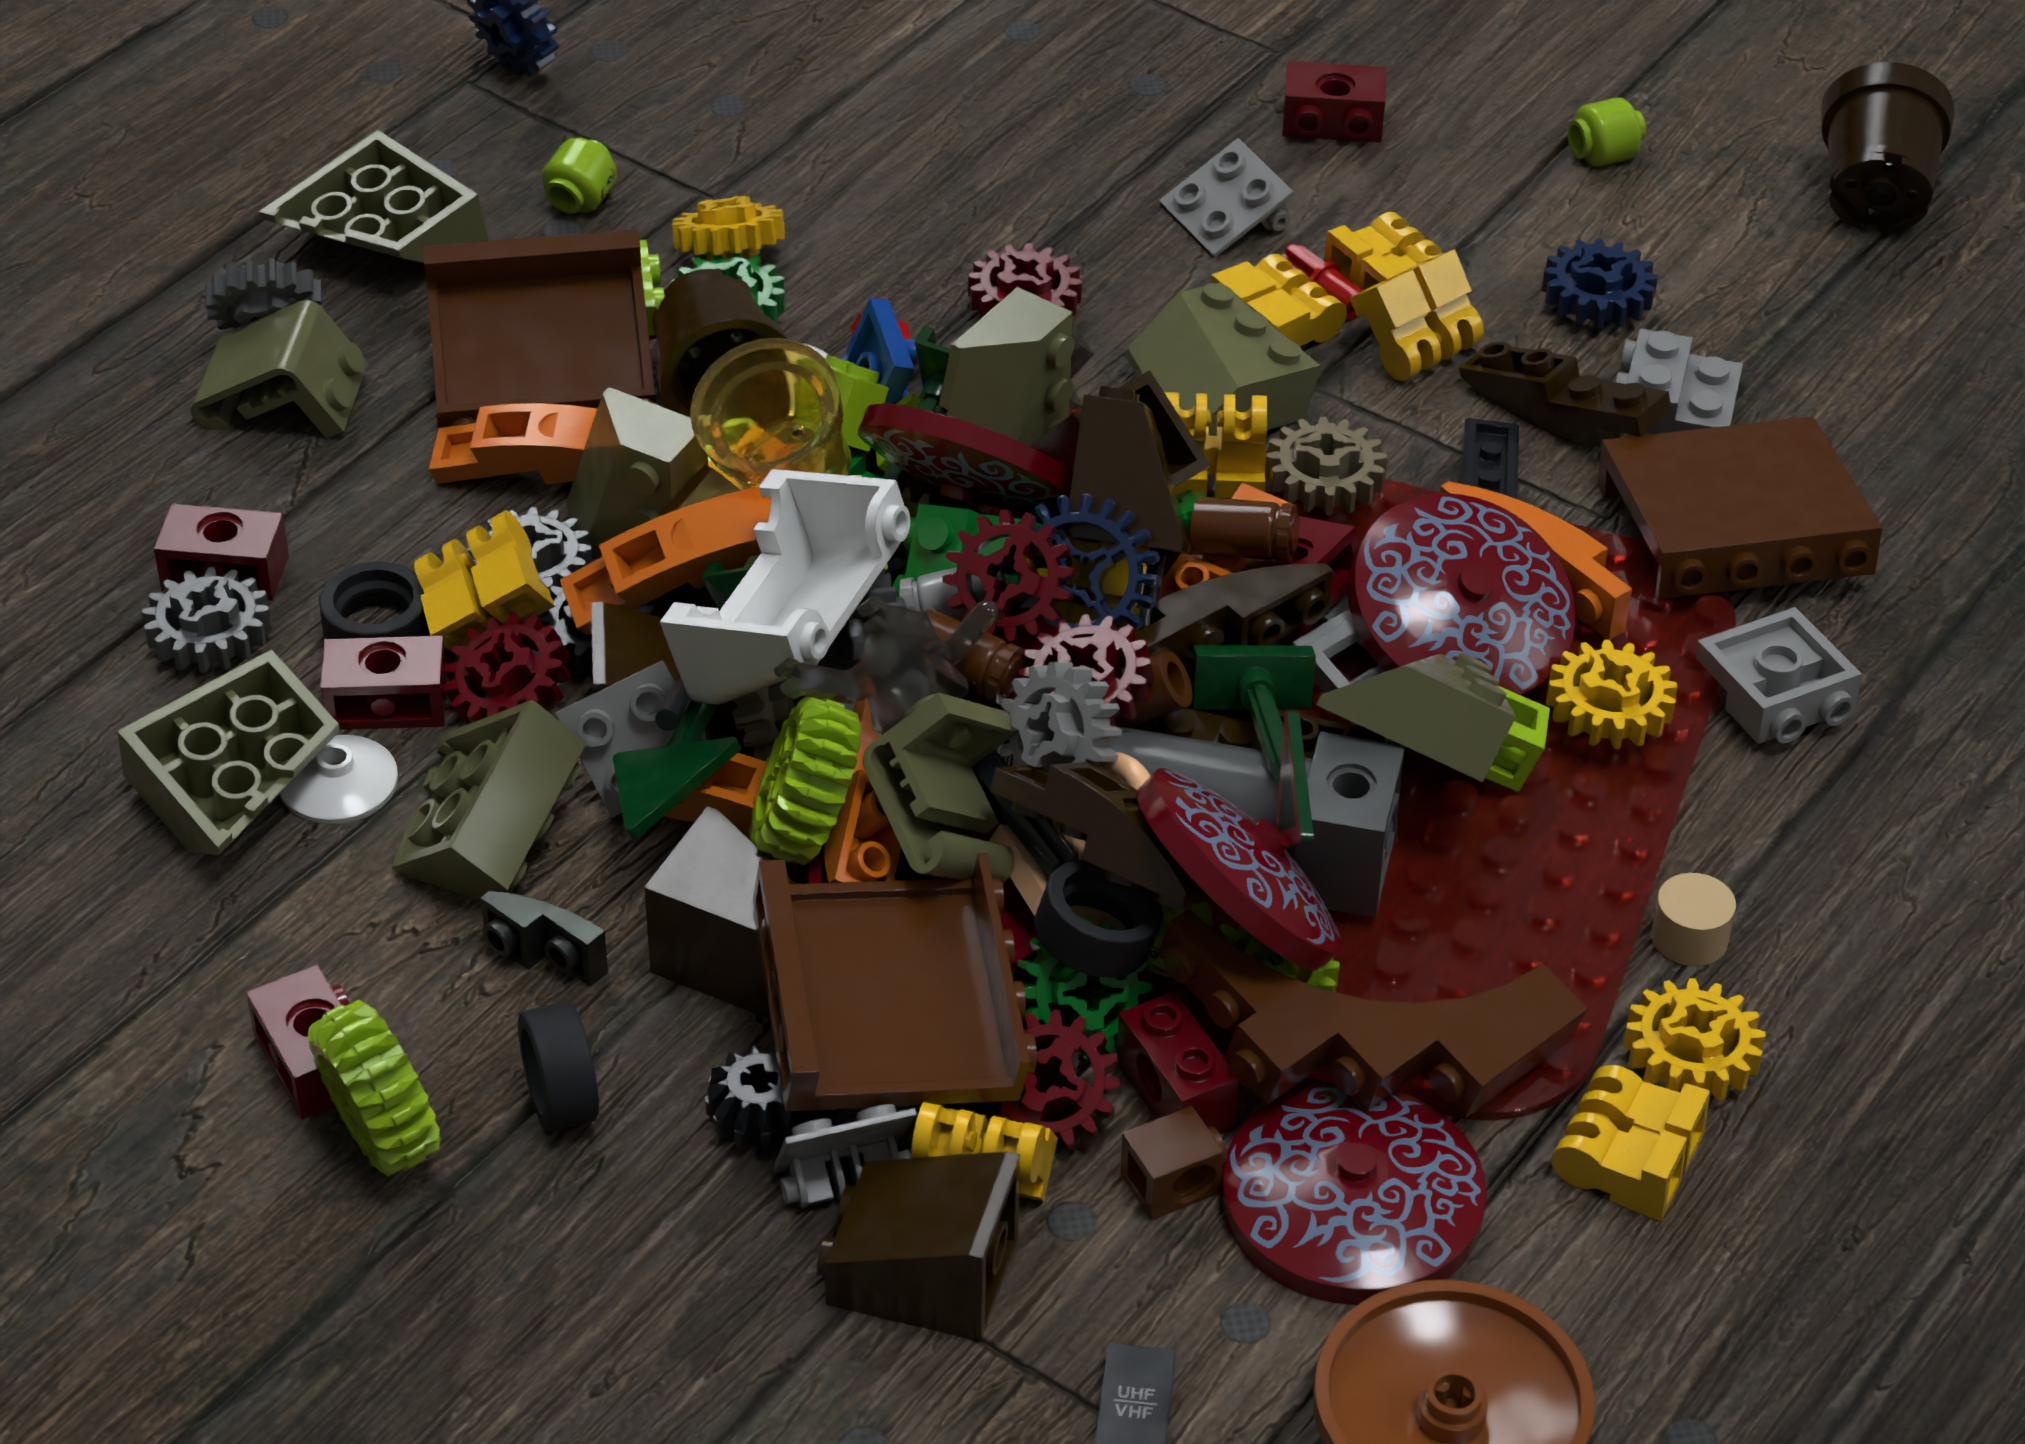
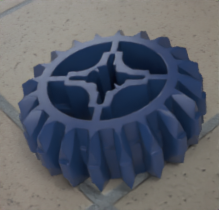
M1083 493L1080 498L1079 512H1072L1071 502L1066 495H1061L1057 498L1060 515L1052 517L1049 509L1044 504L1036 506V514L1043 524L1035 529V532H1038L1047 524L1053 526L1057 533L1051 542L1052 546L1065 543L1070 547L1072 551L1070 554L1074 559H1080L1084 566L1087 565L1089 560L1096 565L1095 570L1088 575L1091 582L1090 588L1096 596L1095 601L1085 589L1080 590L1078 584L1075 583L1073 588L1070 589L1065 585L1066 580L1062 582L1063 589L1074 596L1082 598L1088 608L1091 609L1097 619L1091 622L1092 625L1099 626L1102 620L1107 616H1111L1114 619L1116 631L1120 630L1118 625L1124 620L1134 629L1140 630L1144 626L1143 621L1131 613L1135 605L1138 604L1148 610H1153L1156 606L1155 600L1141 594L1142 586L1159 587L1162 579L1155 574H1143V566L1156 564L1160 561V556L1157 551H1148L1141 554L1138 551V547L1146 544L1152 537L1147 529L1139 530L1131 536L1128 535L1127 531L1134 525L1137 518L1136 515L1131 511H1127L1115 523L1111 519L1116 510V502L1109 498L1106 499L1101 506L1099 514L1093 513V497L1087 493ZM1078 526L1095 527L1108 532L1118 541L1106 549L1102 547L1097 551L1085 553L1075 547L1066 534L1065 529ZM1034 545L1033 548L1036 550L1032 559L1033 563H1035L1036 557L1040 551L1036 545ZM1067 556L1060 560L1061 566L1070 567L1071 562ZM1127 557L1129 565L1128 585L1123 598L1112 610L1102 589L1103 580L1106 574L1117 566L1118 562ZM1014 564L1011 569L1001 568V573L1017 575L1018 583L1014 584L1019 585L1022 574L1014 570ZM1031 597L1017 604L1014 614H1010V616L1020 615L1022 611L1030 610L1040 599ZM1045 617L1041 619L1042 621L1047 622L1058 628L1057 622H1054ZM1068 623L1071 628L1079 626V624Z

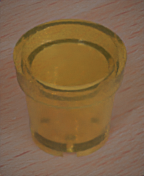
M782 338L760 339L742 344L728 351L717 359L704 373L692 398L690 411L692 430L699 445L715 466L729 477L735 479L742 490L759 487L772 469L848 476L852 459L851 451L842 429L844 415L842 397L834 371L825 358L817 351L794 340ZM798 429L803 430L801 435L792 436L794 431ZM760 459H765V462H756V461H758V460H760Z

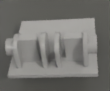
M1237 138L1159 201L1215 258L1259 222L1268 230L1280 231L1286 228L1290 222V216L1288 215L1289 209L1285 202L1295 193L1254 152Z
M663 660L556 712L559 721L587 742L579 758L612 817L622 813L613 756L619 752L662 747L668 743L675 729L665 731L659 728L655 722V715L674 683ZM707 726L699 741L713 740Z
M885 1104L857 1113L856 1122L832 1127L830 1119H818L795 1126L792 1129L793 1136L785 1137L773 1166L774 1173L788 1170L790 1172V1177L780 1180L785 1203L798 1202L799 1207L803 1208L832 1200L833 1193L825 1163H828L836 1196L838 1199H841L846 1184L840 1160L847 1159L853 1186H856L862 1171L859 1155L862 1157L863 1165L865 1161L911 1158L909 1150L898 1152L897 1145L901 1144L917 1115L915 1108L896 1112L894 1104Z

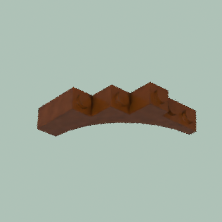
M1191 909L1185 910L1170 920L1157 954L1163 961L1170 976L1177 982L1185 984L1206 1006L1211 1019L1219 1027L1227 1029L1233 1035L1224 1058L1230 1064L1237 1080L1245 1087L1253 1089L1267 1105L1318 1068L1324 1066L1330 1073L1335 1085L1343 1093L1352 1096L1366 1111L1377 1105L1419 1073H1422L1429 1081L1435 1094L1443 1101L1450 1103L1464 1118H1467L1570 1042L1588 1010L1587 1006L1544 963L1506 985L1464 998L1419 1003L1366 1000L1316 988L1267 967L1233 946Z

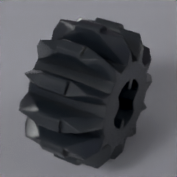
M753 1043L748 1056L742 1057L728 1052L724 1066L715 1067L711 1070V1076L708 1079V1095L705 1096L706 1115L709 1116L710 1122L714 1123V1130L718 1134L719 1141L734 1139L740 1154L751 1145H760L768 1156L773 1143L779 1142L783 1144L785 1137L793 1136L792 1129L795 1126L812 1121L813 1119L812 1110L785 1111L776 1049L769 1054H761Z

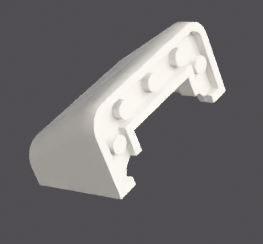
M772 469L758 487L762 497L771 498L769 519L767 523L758 522L753 529L761 554L719 611L718 608L696 607L695 604L674 602L660 620V625L685 690L691 700L697 703L713 705L724 704L812 670L818 664L892 557L900 542L904 541L909 533L910 513L907 507L904 506L896 480Z

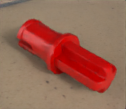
M1288 245L1282 256L1292 263L1294 269L1301 270L1310 278L1311 282H1315L1324 288L1327 295L1334 296L1342 302L1347 309L1346 319L1354 320L1358 318L1349 297L1364 291V289L1343 276L1340 266L1333 261L1324 262L1303 245Z

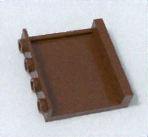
M638 229L423 246L438 429L476 423L479 408L482 406L543 403L598 409L602 394L608 387L640 399H651L657 404Z
M1813 416L1602 440L1597 485L1603 497L1622 496L1659 565L1656 596L1658 599L1875 574L1882 526Z
M987 853L977 854L972 878L964 880L930 879L789 884L785 860H759L752 902L785 1111L869 1108L885 1104L911 1106L922 1105L923 1102L954 1104L1020 1100L1026 1075L1033 1074L1036 1070L1037 1050L1033 1034H1024L1022 1020L1024 1019L1026 1009L1025 990L1021 981H1013L1011 968L1015 958L1014 937L1011 929L1002 928L1000 917L1004 910L1003 884L1000 878L992 879Z

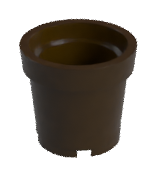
M1878 62L1859 66L1844 73L1826 90L1821 103V131L1824 143L1829 150V202L1834 213L1848 225L1861 229V223L1878 225L1879 232L1890 233L1904 230L1917 224L1927 214L1929 204L1933 199L1939 158L1949 142L1955 112L1953 98L1949 90L1937 77L1913 65L1897 62Z
M710 268L695 270L678 277L664 290L665 297L658 309L655 306L652 315L653 330L660 352L657 375L664 408L706 424L722 416L742 414L747 420H750L764 431L767 430L788 411L798 392L801 372L795 349L779 325L764 314L750 286L739 277H737V280L723 275L722 270ZM733 332H741L738 337H731ZM691 347H699L696 352H688Z

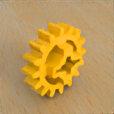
M748 196L701 201L697 203L696 213H682L681 218H673L671 224L674 248L680 249L682 253L694 251V255H706L707 261H712L713 254H721L723 259H730L733 253H741V258H752L760 254L761 245L777 244L776 240L785 238L783 210L776 209L775 205L762 207V203H751Z
M1603 640L1601 649L1594 650L1592 646L1584 642L1580 644L1578 656L1564 651L1561 656L1560 665H1552L1546 704L1554 707L1552 719L1555 722L1569 721L1567 734L1575 736L1584 731L1589 734L1590 745L1595 746L1600 742L1601 738L1610 739L1614 749H1620L1622 739L1629 738L1637 746L1644 745L1646 732L1652 736L1660 737L1663 732L1664 723L1672 722L1676 703L1677 682L1669 681L1671 672L1669 666L1654 667L1656 654L1649 652L1641 657L1634 654V644L1627 643L1622 650H1615L1610 640Z
M1689 978L1686 989L1678 990L1670 980L1663 981L1661 996L1646 989L1642 992L1640 1005H1631L1623 1039V1048L1630 1050L1628 1061L1630 1068L1646 1067L1644 1082L1655 1084L1661 1080L1667 1084V1089L1677 1092L1687 1083L1710 1090L1713 1096L1720 1101L1726 1098L1728 1084L1737 1090L1743 1091L1746 1089L1749 1075L1757 1076L1766 1037L1765 1031L1757 1029L1760 1015L1757 1011L1741 1012L1744 997L1740 994L1728 1000L1721 997V984L1715 983L1708 991L1699 990V985L1695 978ZM1735 1048V1050L1728 1055L1729 1049Z

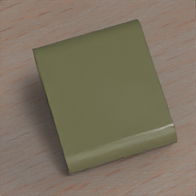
M302 300L226 332L219 337L190 408V413L194 420L204 427L215 430L226 429L229 426L242 390H244L237 409L246 420L295 401L327 439L344 432L368 362L365 360L360 348L355 343L350 342L319 304L310 300Z
M939 692L926 696L912 706L911 714L867 747L863 756L864 770L909 865L915 872L948 880L972 878L977 854L987 853L992 879L1000 878L1002 884H1004L1013 868L1014 860L1011 847L968 837L965 829L986 834L999 824L972 766L1018 732L1016 728L1011 726L1012 720L1006 711Z

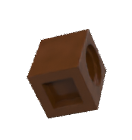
M1193 1106L1122 1132L1120 1175L1150 1220L1220 1194L1222 1167L1227 1162L1226 1147L1219 1132L1212 1126L1207 1128Z

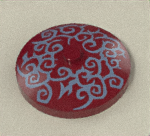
M873 404L867 406L858 428L859 437L899 469L941 490L939 497L946 502L964 508H971L973 502L992 507L1024 512H1036L1035 507L1039 504H1044L1050 512H1059L1057 505L1058 496L1066 495L1070 498L1073 471L1050 456L1010 437L957 418L903 405Z
M1452 493L1428 494L1408 499L1395 505L1375 521L1360 542L1350 564L1347 594L1351 617L1364 646L1384 671H1389L1437 654H1443L1456 661L1459 654L1463 653L1491 667L1490 675L1499 680L1498 686L1527 698L1550 679L1552 665H1560L1562 653L1570 648L1574 636L1576 610L1572 588L1561 562L1548 543L1529 524L1515 514L1489 501Z
M1167 768L1157 769L1138 788L1137 800L1150 827L1165 848L1200 888L1244 929L1282 957L1309 970H1321L1341 951L1342 940L1330 913L1315 887L1286 851L1289 847L1288 841L1271 823L1265 819H1261L1257 823L1247 813L1217 792Z
M1327 1083L1301 1088L1284 1094L1260 1108L1242 1125L1227 1151V1162L1224 1163L1221 1196L1225 1220L1232 1237L1247 1258L1263 1273L1283 1286L1305 1296L1337 1304L1359 1305L1373 1295L1392 1287L1424 1280H1446L1452 1276L1470 1256L1481 1233L1486 1205V1182L1481 1162L1471 1143L1453 1122L1432 1106L1396 1090L1366 1111L1352 1096L1343 1093L1335 1083Z

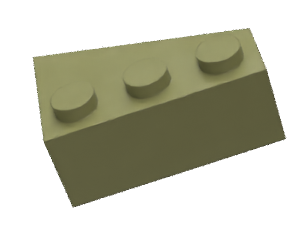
M376 130L259 211L262 220L424 263L423 246L489 241L478 194L379 130Z
M1220 282L1209 283L1202 287L1179 292L1127 347L1125 355L1137 377L1150 370L1164 392H1179V407L1183 410H1191L1194 407L1196 393H1206L1207 410H1211L1212 426L1209 427V436L1217 435V413L1219 410H1223L1224 394L1235 395V409L1238 412H1246L1250 409L1252 395L1267 396V430L1298 422L1300 419L1305 420L1321 366L1306 354L1297 343L1289 340L1272 326L1263 315L1254 311L1237 297L1232 289Z
M1019 287L1014 289L952 343L939 406L948 410L947 416L984 427L1031 447L1069 416L1070 398L1073 392V383L1070 381L1071 356L1075 346V341L1072 337L1073 312Z
M608 387L603 392L566 502L570 518L574 517L578 521V531L587 530L589 533L592 559L597 560L603 557L599 548L600 544L656 518L703 465L708 466L706 423Z
M272 649L117 730L123 776L189 853L219 855L340 732L339 723Z
M1463 653L1459 654L1456 661L1443 654H1437L1326 692L1321 695L1317 706L1481 782L1484 781L1516 718L1505 698L1507 694L1498 687L1499 680L1490 675L1492 668Z
M534 700L444 733L437 749L446 755L445 760L438 768L434 767L428 771L422 786L431 793L430 799L421 804L411 815L391 868L401 875L474 899H480L488 891L507 892L511 890L521 880L527 869V862L524 861V858L533 842L544 835L553 821L554 814L550 810L557 797L577 777L580 765L576 762L587 742Z

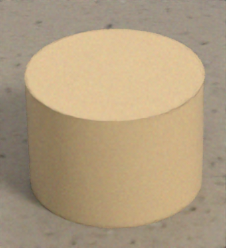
M1683 873L1665 881L1658 893L1651 930V938L1656 949L1667 959L1686 966H1703L1719 960L1728 948L1736 910V900L1732 891L1720 880L1701 873Z

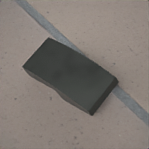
M488 891L480 897L484 926L482 929L483 936L490 948L500 956L505 957L508 955L528 970L547 956L558 970L563 973H572L590 987L608 974L605 930L592 922L561 907L526 896Z

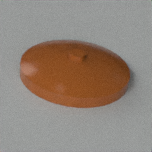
M1443 1279L1424 1280L1392 1287L1364 1300L1349 1311L1338 1322L1322 1347L1315 1374L1313 1409L1316 1426L1323 1444H1589L1594 1421L1595 1398L1592 1379L1581 1353L1565 1331L1544 1312L1529 1302L1494 1287L1461 1280Z

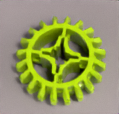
M806 696L791 709L789 718L783 722L778 738H775L774 747L767 758L763 775L759 779L760 785L754 798L755 805L750 816L752 823L749 828L751 842L758 850L766 853V856L771 859L785 860L787 864L792 862L805 866L820 853L822 845L828 841L833 825H836L837 816L841 807L845 804V796L849 786L852 784L851 778L854 768L858 763L857 753L861 746L860 736L862 733L858 713L844 708L845 705L827 698L825 700L823 698L818 699Z
M361 1000L346 1006L342 1004L326 1012L322 1019L309 1027L308 1040L309 1048L314 1056L313 1062L320 1072L321 1080L328 1090L330 1100L336 1106L341 1120L344 1121L349 1129L352 1139L356 1140L363 1155L368 1157L372 1166L390 1176L401 1170L407 1171L426 1161L428 1155L439 1149L440 1129L435 1121L436 1115L429 1104L428 1095L423 1090L419 1076L410 1064L408 1055L404 1053L399 1045L396 1035L391 1033L385 1019L379 1017L376 1009Z

